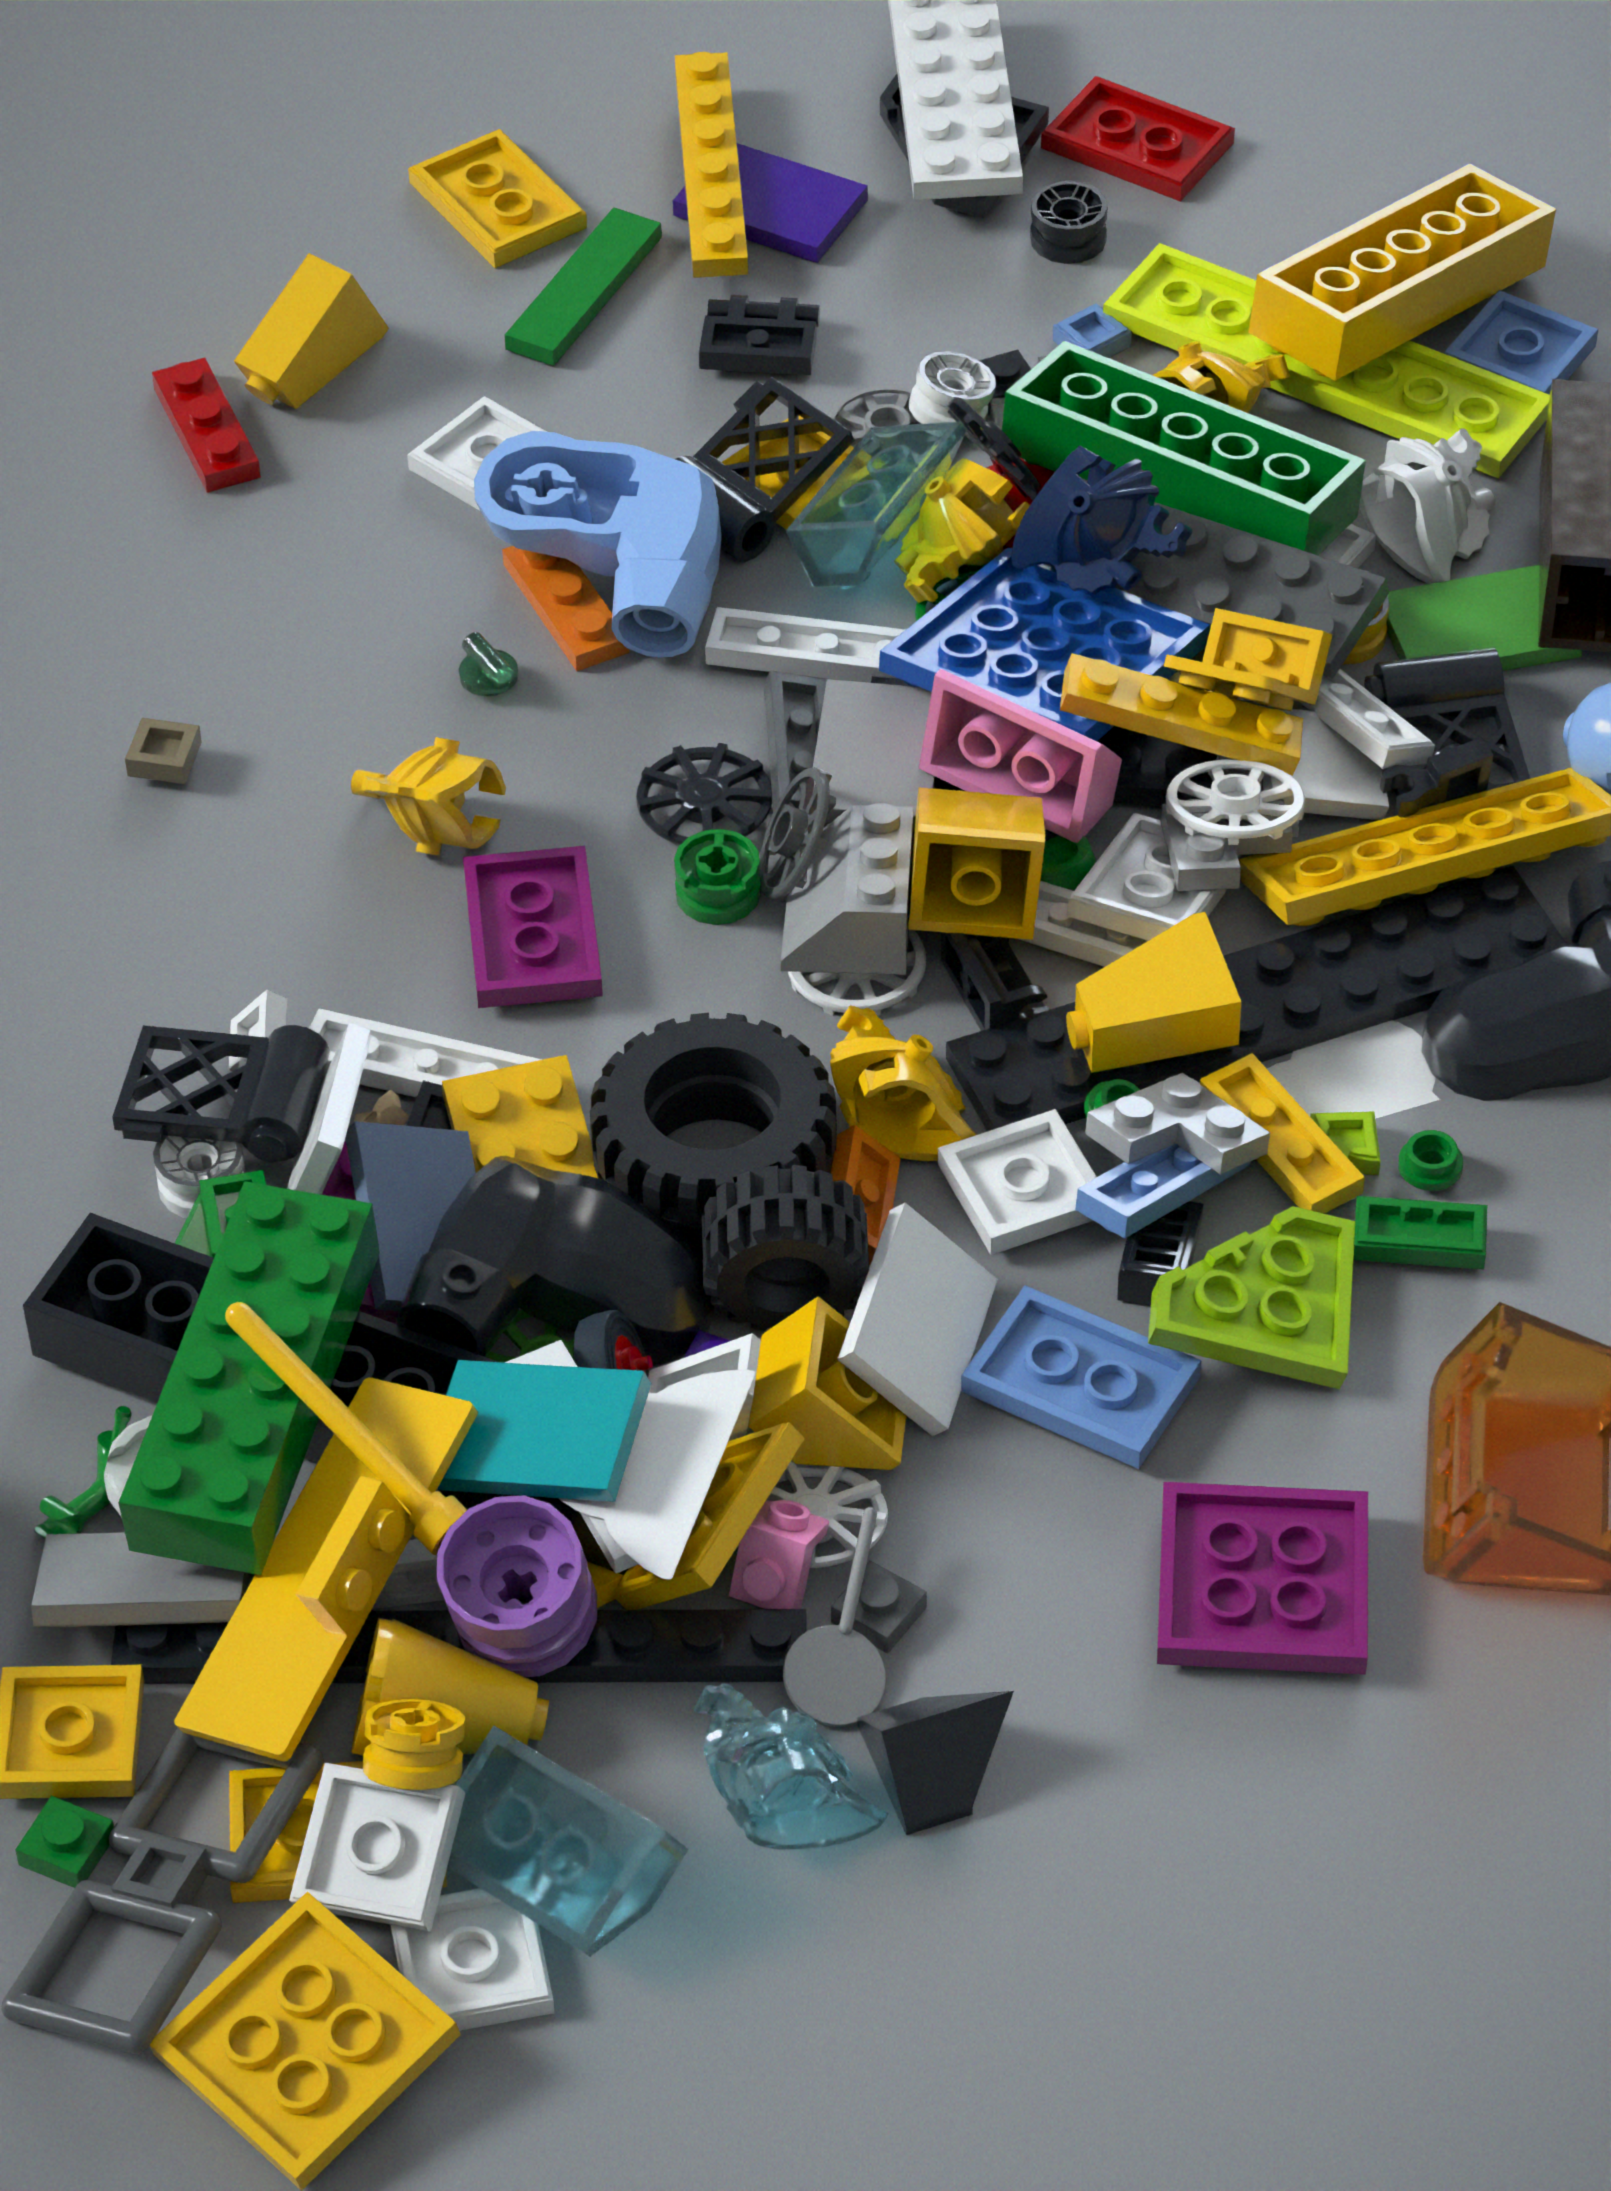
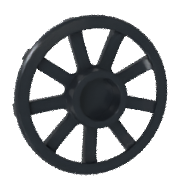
M954 397L946 405L949 408L948 414L968 433L966 437L970 442L990 456L995 469L1001 475L1004 473L1025 498L1028 496L1034 501L1042 487L1019 458L1022 454L1015 444L992 421L987 423L964 400Z
M718 743L717 747L683 749L682 745L673 748L672 754L660 759L650 768H644L637 788L636 799L639 814L645 824L663 839L681 845L688 837L675 833L686 819L702 824V831L713 830V823L727 816L740 827V830L736 832L747 837L768 816L772 805V790L770 780L763 770V764L758 759L753 761L745 755L728 750V745L724 743ZM711 760L707 771L703 774L697 771L692 761ZM723 762L740 767L723 777H718ZM680 765L688 779H681L664 772ZM750 777H753L760 789L730 788ZM653 784L663 785L678 791L648 797L649 790ZM729 801H751L759 803L761 807L755 818L751 819L730 804ZM676 804L681 805V808L662 826L651 815L652 810Z

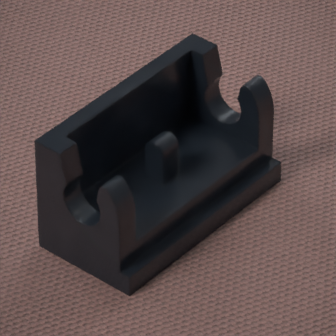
M941 932V962L981 1031L1050 1010L1049 1006H1045L1042 1002L1047 999V994L1042 986L1031 983L1009 945V938L993 936L976 937L975 935Z

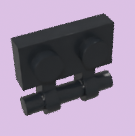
M731 295L730 300L709 299L699 348V369L722 370L726 372L742 371L778 373L782 375H811L816 345V327H819L820 305L799 304L798 298L781 297L780 303L749 301L748 295Z

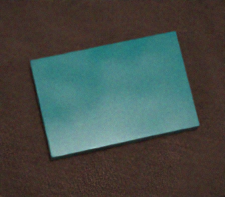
M458 1360L446 1396L470 1401L477 1409L478 1414L437 1490L615 1502L652 1383L644 1371Z

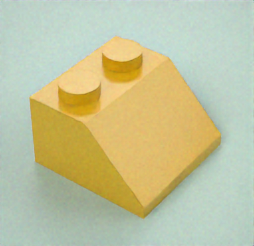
M816 1297L762 1334L748 1427L758 1432L790 1422L805 1438L791 1460L795 1464L892 1470L901 1464L906 1415L837 1360L850 1322L820 1297Z

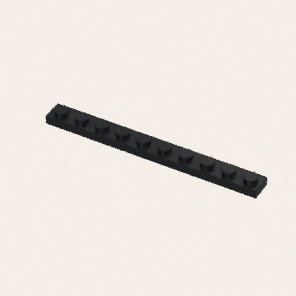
M806 1609L597 1610L596 1624L586 1646L560 1668L541 1676L526 1678L537 1683L784 1682V1661L793 1643L802 1634L807 1632ZM370 1611L332 1683H365L366 1667L378 1618L395 1619L465 1650L449 1611ZM229 1622L115 1625L111 1665H142L144 1684H195Z

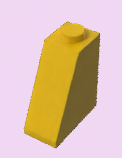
M308 253L234 362L247 378L245 383L246 389L255 397L270 405L277 399L297 409L382 339L389 327L351 273Z
M1206 912L1192 914L1076 984L1075 1011L1067 1012V1030L1073 1049L1083 1048L1091 1073L1239 1045L1241 999Z

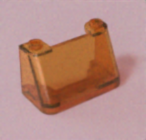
M1499 1302L1446 1356L1435 1374L1429 1397L1423 1568L1428 1575L1454 1584L1611 1595V1529L1608 1530L1609 1438H1611L1610 1346Z

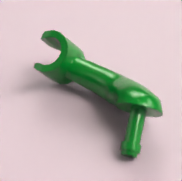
M119 1406L115 1410L113 1430L104 1431L97 1437L98 1464L97 1477L89 1489L68 1504L52 1495L42 1499L39 1509L48 1516V1519L44 1523L35 1526V1533L46 1539V1534H81L84 1523L111 1503L107 1497L104 1472L112 1442L127 1427L131 1419L132 1413L130 1408Z

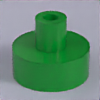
M1057 836L1046 841L1040 881L1075 891L1097 862L1088 839L1083 836L1078 843H1074L1062 836Z

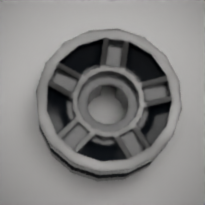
M1058 181L1042 187L1035 193L1031 201L1032 224L1030 226V239L1034 250L1040 256L1052 262L1063 264L1082 263L1096 257L1103 251L1107 241L1105 222L1107 220L1108 206L1106 197L1099 189L1087 183L1077 181Z

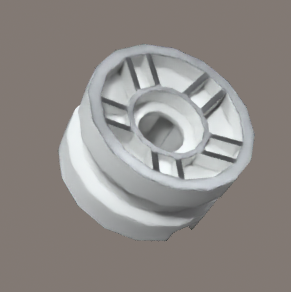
M951 351L934 352L925 356L919 364L916 384L912 388L909 398V410L917 421L931 430L953 436L968 435L948 414L949 408L946 405L954 397H959L986 421L988 403L992 399L996 387L995 376L986 365L966 354Z
M163 1135L162 1141L156 1143L153 1151L160 1200L169 1211L182 1218L188 1217L200 1193L199 1180L246 1173L242 1143Z

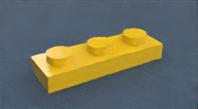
M1253 1053L1200 1079L1201 1086L1233 1108L1240 1110L1245 1116L1270 1132L1268 1152L1256 1160L1299 1208L1325 1214L1363 1194L1365 1181L1363 1174Z

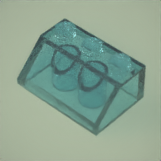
M962 422L871 427L786 530L814 587L840 586L841 588L849 589L859 586L870 577L874 566L886 551L898 542L899 535L915 515L920 513L927 495L924 492L927 484L936 477L941 476L945 478L966 433Z
M494 1725L455 1785L459 1786L466 1794L447 1867L589 1957L651 1911L689 1850L663 1828Z

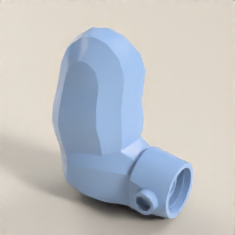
M530 431L507 438L484 457L474 478L475 501L496 537L518 549L565 558L585 570L604 576H615L611 629L616 639L628 649L645 656L665 658L685 653L694 645L709 606L712 586L719 570L721 526L719 506L712 478L696 466L635 445L618 442L575 440L555 432Z

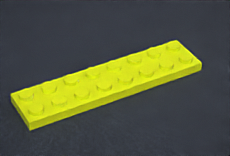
M1161 243L1153 249L1103 304V313L1115 318L1133 334L1176 351L1182 345L1200 341L1203 351L1232 358L1244 365L1269 355L1284 354L1290 377L1271 381L1269 388L1395 438L1421 439L1434 445L1441 438L1448 441L1456 432L1464 428L1471 438L1482 446V450L1479 453L1481 459L1476 463L1477 467L1475 470L1498 479L1547 420L1549 394L1410 340L1336 381L1321 376L1313 368L1288 354L1274 350L1270 344L1248 333L1256 280Z

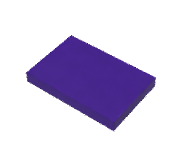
M737 143L746 240L818 263L868 201V185ZM684 186L673 199V216L688 220Z

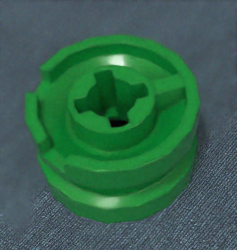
M724 829L705 830L688 837L678 846L674 857L676 898L678 906L687 916L707 924H729L747 917L757 907L761 897L760 858L757 847L749 838L735 831Z

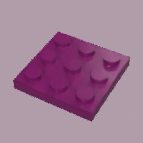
M1163 1482L1157 1664L1366 1675L1368 1661V1491Z

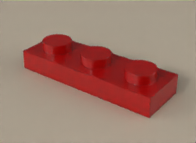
M205 357L152 372L154 390L207 493L261 478L259 460Z

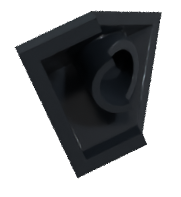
M1014 1691L922 1697L857 1717V1726L906 1835L973 1815V1804Z

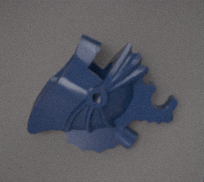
M1079 445L1059 466L1025 512L1014 539L1011 560L1013 566L1021 570L1040 564L1054 565L1057 581L1067 583L1075 592L1088 590L1096 595L1103 589L1115 588L1117 583L1125 590H1130L1139 582L1142 576V572L1131 563L1140 552L1148 555L1151 553L1156 557L1161 555L1167 558L1173 555L1183 556L1186 553V542L1193 531L1189 526L1179 522L1170 534L1163 535L1162 525L1170 513L1159 505L1154 506L1155 498L1159 495V488L1151 484L1153 475L1150 471L1141 469L1142 462L1139 459L1132 460L1113 471L1116 466L1115 464ZM1090 468L1088 481L1086 482L1079 475Z

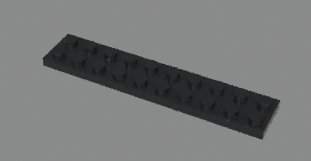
M1510 866L1494 871L1485 877L1468 879L1224 955L1223 957L1241 999L1239 1045L1091 1073L1083 1048L1074 1050L1069 1039L1066 1015L1067 1012L1075 1011V1002L1021 1018L1020 1020L947 1041L946 1060L987 1131L1056 1109L1064 1124L1086 1118L1084 1110L1085 1099L1088 1093L1101 1082L1123 1079L1133 1083L1142 1090L1180 1073H1184L1189 1078L1200 1082L1201 1078L1251 1053L1260 1062H1264L1391 1020L1394 1021L1429 1010L1443 989L1467 976L1519 964L1541 950L1566 942L1515 867Z

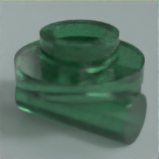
M473 632L466 636L463 640L462 648L467 653V656L459 666V679L462 686L472 694L486 697L500 695L510 690L518 680L516 660L507 652L494 649L479 632Z

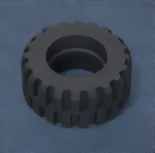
M709 1013L691 1014L690 1021L676 1023L673 1018L658 1023L654 1027V1033L647 1036L642 1031L624 1045V1054L617 1051L602 1068V1076L594 1083L591 1094V1110L589 1111L591 1144L597 1177L630 1195L660 1220L684 1235L702 1254V1215H705V1205L710 1197H717V1189L725 1182L736 1183L737 1175L748 1171L759 1173L763 1172V1167L777 1165L778 1169H791L792 1165L805 1166L809 1172L822 1170L831 1174L837 1143L835 1091L834 1087L829 1083V1073L820 1059L814 1055L810 1056V1048L792 1034L786 1038L782 1037V1029L764 1020H761L756 1025L748 1023L745 1015L727 1013L726 1019L709 1018ZM716 1119L740 1122L762 1132L745 1143L722 1149L693 1148L666 1137L685 1125Z

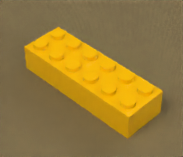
M1468 164L1257 274L1248 333L1270 344L1274 350L1288 354L1313 368L1317 374L1336 381L1496 294L1498 290H1503L1545 267L1556 209Z

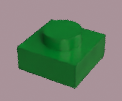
M51 1795L15 1849L18 1864L21 1867L75 1888L79 1882L88 1880L110 1846L109 1834L114 1827L113 1820Z

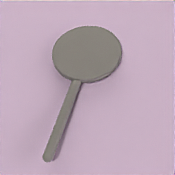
M873 1507L866 1508L863 1513L839 1625L819 1626L805 1632L793 1643L784 1661L783 1681L791 1702L804 1716L825 1726L845 1727L856 1724L857 1717L870 1714L876 1709L885 1691L886 1671L878 1650L865 1636L853 1630L877 1517V1511Z

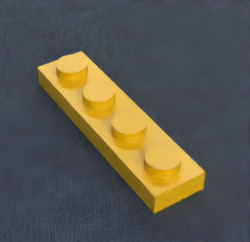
M1071 653L1064 670L1060 711L1231 759L1264 763L1293 776L1301 758L1303 718L1287 714L1278 709H1269L1233 699L1221 693L1208 692L1173 682L1164 677L1152 676L1116 666L1104 660L1091 659Z

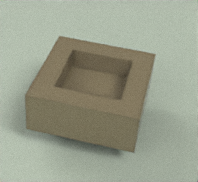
M141 718L125 757L127 776L186 784L202 743L200 726Z

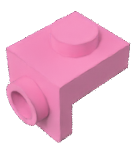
M766 1501L739 1543L729 1596L764 1609H801L813 1550L827 1535L829 1520L811 1514L806 1506L794 1501Z

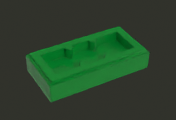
M1357 1196L1353 1260L1484 1270L1488 1205Z

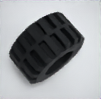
M778 1165L763 1167V1172L753 1173L748 1171L737 1175L736 1183L725 1182L717 1189V1197H710L705 1205V1215H702L703 1286L706 1295L711 1296V1304L718 1311H727L728 1319L738 1324L748 1322L751 1323V1328L765 1331L816 1297H820L843 1317L844 1310L856 1307L869 1272L867 1213H865L864 1203L860 1195H853V1187L844 1180L833 1181V1174L822 1170L809 1172L805 1166L792 1165L791 1169H778Z

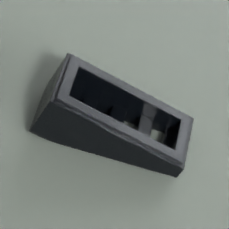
M1188 1201L1127 1237L1118 1273L1117 1300L1151 1305L1152 1291L1159 1276L1178 1266L1184 1270L1192 1265L1204 1203ZM1147 1229H1149V1230L1162 1231V1232L1175 1233V1234H1182V1235H1181V1237H1179V1236H1172V1235H1166V1234L1152 1233V1232H1146V1231H1147ZM1143 1245L1177 1250V1252L1143 1247ZM1140 1260L1173 1265V1267L1140 1262Z

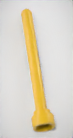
M242 1302L231 1304L225 1313L228 1325L380 1481L384 1482L388 1489L411 1512L409 1521L415 1526L413 1535L432 1555L436 1556L448 1528L467 1509L453 1495L445 1497L440 1491L431 1493L247 1304Z

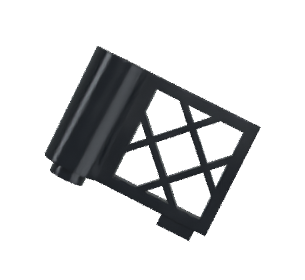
M772 376L764 385L756 381L733 404L737 412L693 457L684 455L675 459L696 466L713 479L719 506L721 526L720 548L738 561L743 562L756 558L764 551L774 534L776 521L855 441L849 429ZM775 400L788 407V422L760 426V415ZM824 432L831 437L818 451L799 454V435ZM788 437L789 455L760 460V441ZM749 443V462L725 465L717 460L730 446ZM789 471V481L772 498L760 490V475Z
M1494 647L1379 662L1374 666L1373 675L1365 677L1364 688L1413 727L1427 726L1442 734L1435 743L1432 756L1442 748L1449 746L1452 741L1462 745L1480 738L1463 728L1469 720L1494 717L1498 731L1489 742L1484 741L1493 753L1492 762L1510 771L1514 782L1496 785L1488 782L1487 791L1531 779L1504 694V676L1501 660ZM1427 764L1417 766L1414 765L1411 767H1414L1419 770L1426 769ZM1395 789L1397 797L1403 793H1408L1404 789ZM1427 804V805L1421 807V809H1422V808L1429 807V805Z
M143 1025L112 1116L114 1130L122 1131L123 1139L161 1142L163 1135L242 1143L255 1157L266 1162L292 1159L301 1151L329 1059L330 1049L326 1040L319 1033L298 1025L279 1027L268 1038ZM154 1049L181 1051L185 1058L162 1070H159L151 1061ZM226 1056L247 1058L246 1065L223 1077L211 1064ZM199 1071L209 1084L183 1096L173 1084ZM158 1091H161L171 1102L155 1112L134 1110L137 1102ZM221 1097L232 1107L228 1119L203 1117L196 1111Z

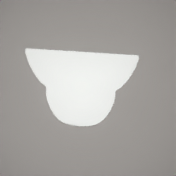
M1393 1020L1293 1051L1290 1060L1267 1068L1309 1116L1310 1113L1374 1111L1375 1119L1440 1100L1432 1092L1435 1076L1431 1073L1421 1052L1422 1037L1412 1028Z
M747 1369L714 1372L671 1384L658 1393L649 1392L616 1501L559 1499L576 1511L587 1516L603 1519L608 1533L635 1562L656 1576L671 1580L756 1375L755 1372Z

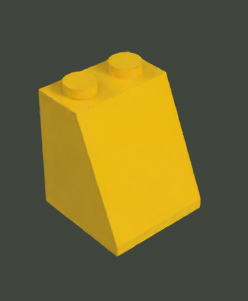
M918 787L913 836L908 929L1033 940L1045 846L1042 798Z

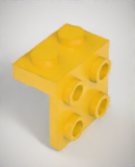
M1215 608L1202 662L1166 655L1163 667L1181 672L1178 681L1180 684L1208 692L1221 693L1233 699L1240 697L1256 701L1257 704L1292 711L1294 701L1312 705L1316 704L1333 634Z

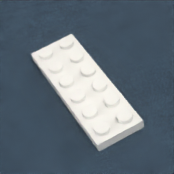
M888 0L914 200L1023 194V173L997 1Z

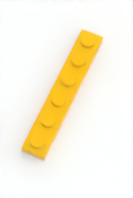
M696 52L688 55H674L693 278L748 275V255L728 52Z

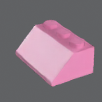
M940 669L935 674L918 769L968 792L1042 798L1045 829L1074 843H1078L1083 836L1085 837L1112 807L1122 759L1106 746L943 669Z

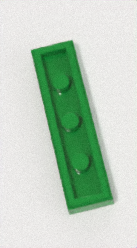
M613 207L504 334L505 350L554 366L662 238L661 223Z

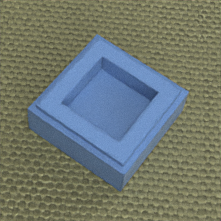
M1097 303L1053 325V341L1057 345L1067 341L1107 358L1131 347L1132 332L1112 316L1103 313V308Z

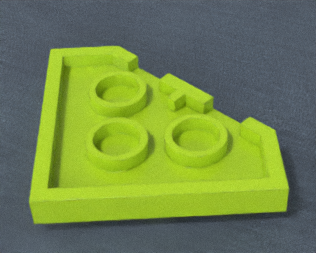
M1292 1206L1275 1215L1269 1225L1250 1235L1247 1231H1244L1208 1250L1203 1260L1184 1270L1178 1266L1159 1276L1151 1297L1148 1344L1340 1389L1348 1374L1355 1221Z

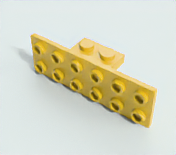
M370 1377L363 1380L348 1407L431 1493L436 1492L478 1414L477 1409L470 1401ZM335 1434L330 1439L276 1536L262 1575L255 1574L178 1712L174 1723L181 1732L282 1762L288 1761L415 1529V1526L409 1521L411 1512L388 1489L384 1482L380 1481Z

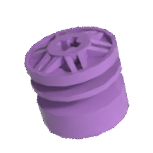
M524 1495L494 1497L469 1508L448 1528L437 1552V1582L465 1651L523 1677L541 1676L566 1665L586 1646L597 1621V1592L587 1567L588 1564L581 1543L571 1521L551 1504ZM523 1597L528 1603L522 1605L517 1599Z

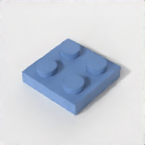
M1498 290L1447 348L1444 354L1550 395L1552 379L1568 380L1596 347L1598 329Z

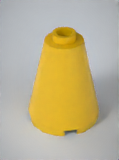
M378 1618L366 1667L367 1675L363 1694H361L351 1749L353 1754L364 1755L365 1747L371 1744L364 1735L367 1710L376 1704L402 1699L431 1700L459 1709L465 1716L464 1738L457 1745L463 1754L525 1752L529 1739L542 1740L547 1720L549 1699L537 1697V1682L400 1621Z

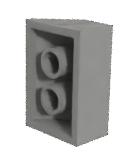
M875 803L869 806L852 805L823 829L821 838L827 840L824 850L816 849L807 868V883L803 888L795 886L787 895L781 971L906 975L914 807H900L889 803Z

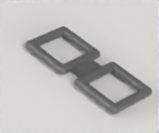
M177 1728L109 1834L111 1848L115 1852L131 1856L113 1885L93 1880H83L76 1885L4 1997L1 2004L3 2015L14 2022L129 2053L139 2054L146 2051L222 1928L221 1918L216 1912L192 1906L190 1903L208 1875L237 1883L249 1882L255 1876L321 1769L324 1761L322 1752L315 1746L299 1743L288 1761L282 1762L189 1735ZM197 1748L287 1769L236 1852L146 1830ZM94 1911L184 1934L131 2021L40 1998L41 1993Z

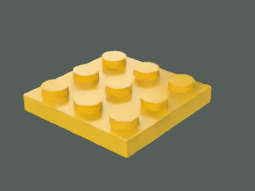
M307 1891L153 2039L150 2048L157 2059L302 2191L418 2078L461 2033L457 2023Z

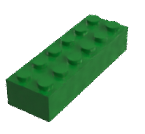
M1063 341L1005 392L1002 431L1021 452L1022 456L1020 458L1031 465L1042 466L1055 472L1079 445L1115 464L1116 466L1113 471L1132 460L1139 459L1142 462L1141 469L1148 470L1153 475L1151 484L1159 488V495L1155 498L1156 503L1318 556L1358 517L1366 464L1365 459L1067 341ZM1090 468L1079 476L1082 479L1088 480Z
M244 1181L118 1502L129 1551L262 1575L319 1417L228 1325L225 1313L227 1308L233 1303L242 1302L247 1304L330 1389L380 1254L372 1203Z

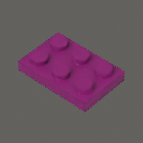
M585 845L463 857L478 1008L603 996Z

